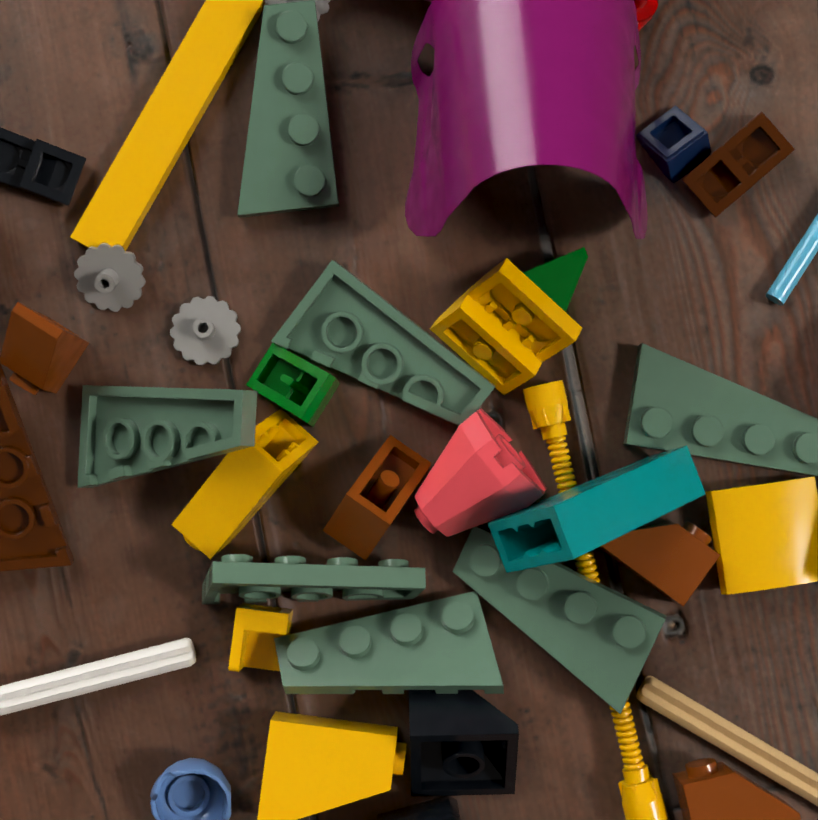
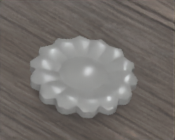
M101 243L98 247H89L85 255L78 258L77 264L79 267L74 271V277L78 280L77 289L84 293L85 300L88 303H95L98 309L105 310L109 308L113 312H118L122 307L130 308L134 304V300H138L142 296L141 288L146 283L142 275L143 266L136 261L134 253L125 251L121 245L110 246L107 243Z
M207 296L205 299L194 297L191 303H183L180 306V313L172 317L174 326L170 329V336L175 339L174 348L182 352V357L185 360H194L199 366H203L206 363L216 365L220 362L221 358H229L232 354V349L239 345L237 336L241 332V326L236 322L238 318L237 313L229 310L227 302L223 300L217 302L213 296Z

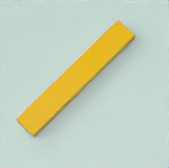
M205 0L71 234V239L87 248L92 246L98 247L101 243H107L110 246L121 245L125 251L127 250L261 15L265 5L264 0Z

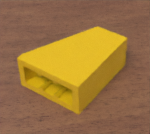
M279 409L256 425L255 446L228 453L171 525L183 535L185 541L192 548L201 551L211 560L237 536L319 441L285 411Z
M275 711L269 726L257 820H298L390 791L392 775H403L407 743L397 742L398 727Z

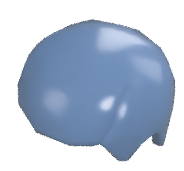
M187 758L173 763L156 779L151 789L150 805L155 820H229L231 817V785L221 769L205 759Z

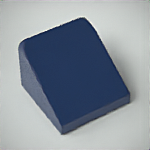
M676 105L636 134L638 142L663 174L673 183L680 180L711 155L708 132Z

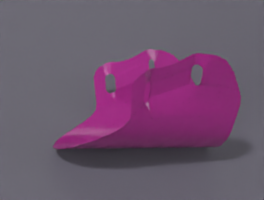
M432 0L415 39L411 57L412 81L419 98L414 167L405 201V217L409 229L416 236H437L448 217L468 196L472 189L481 182L516 168L558 165L590 172L608 182L616 190L631 219L635 238H645L648 221L645 180L642 166L636 157L635 90L640 78L641 49L634 0ZM426 43L430 44L435 50L434 69L430 76L422 72L418 63V58ZM634 46L636 47L638 56V66L636 67V69L634 59Z

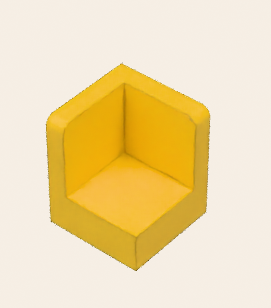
M242 603L236 607L228 671L240 672L243 667L280 671L274 638L290 635L293 609Z

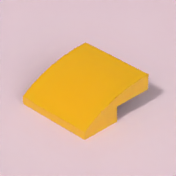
M505 258L461 295L433 323L430 330L471 367L493 383L499 392L506 395L535 377L542 362L576 342L582 327L508 258Z
M815 476L706 492L714 551L720 554L716 564L721 594L753 592L818 581V493Z

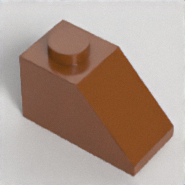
M17 302L11 311L0 355V363L13 371L9 380L29 393L37 395L39 390L42 389L57 394L89 345V342L50 317Z
M390 435L346 493L323 531L366 560L432 463Z
M688 521L682 527L679 524L668 522L640 526L598 547L670 601L683 607L720 556V554L708 546L712 538Z
M714 758L693 760L685 764V771L672 773L683 820H801L800 813L783 799L723 762L717 763Z

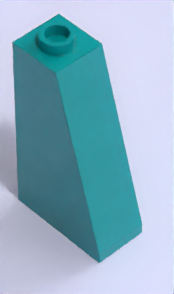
M686 445L636 461L534 503L528 508L489 522L488 526L506 573L573 560L706 493Z

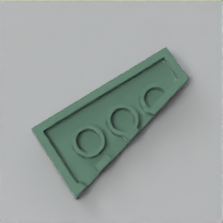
M315 0L264 5L237 216L242 218L339 207Z
M335 260L329 263L271 340L275 344L305 355L315 362L329 368H334L358 379L362 383L392 394L411 405L458 426L479 409L496 387Z
M641 343L638 346L623 445L664 452L687 445L691 456L818 477L817 418Z
M83 385L77 488H94L255 446L257 391Z
M482 525L473 527L453 569V573L621 714L667 616L559 563L506 573L490 529Z
M228 554L222 556L221 561L212 562L202 584V605L220 604V594L239 593V597L244 598L245 603H267V599L280 597L281 592H291V598L296 599L298 602H319V600L330 599L333 597V591H342V599L346 601L414 599L426 589L425 568L409 567V561L403 559L381 560L378 562V566H358V560L355 558L337 557L328 559L327 565L306 564V558L301 556H280L274 559V563L253 562V556Z
M476 591L274 638L282 685L286 694H354L356 690H382L383 694H404V690H435L436 694H458V690H484L485 694H504V685Z

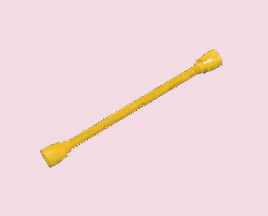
M563 380L523 389L533 430L540 428L542 439L546 440V444H549L547 449L551 451L549 457H552L550 461L552 464L554 463L552 469L555 470L554 476H557L555 482L559 483L557 485V489H560L558 491L559 494L577 485V482L573 481L575 479V475L572 474L574 469L570 468L572 462L568 461L571 459L570 455H567L569 449L565 448L568 445L567 442H564L566 440L564 435H568L565 422L571 421ZM590 551L575 558L574 560H577L575 565L579 567L577 572L599 583L600 578L597 577L599 573L595 571L597 565L593 564L596 562L592 558L594 553ZM626 701L621 714L609 706L610 710H612L611 715L614 717V728L618 730L616 736L619 737L617 741L620 743L619 749L622 750L620 752L623 757L622 761L625 763L622 769L624 780L618 783L625 820H668L658 778H653L649 774L647 764H644V761H642L643 756L640 754V743L636 741L638 736L635 734L637 731L634 728L635 723L632 721V710L628 708L630 703Z

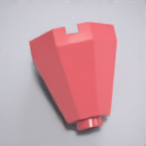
M482 408L459 425L414 496L419 505L414 509L415 515L421 524L432 534L440 531L446 537L528 508L543 496L547 490V487L529 459L522 451L517 453L509 443L512 441L511 437Z

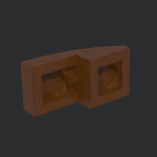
M761 111L682 180L716 218L795 149Z

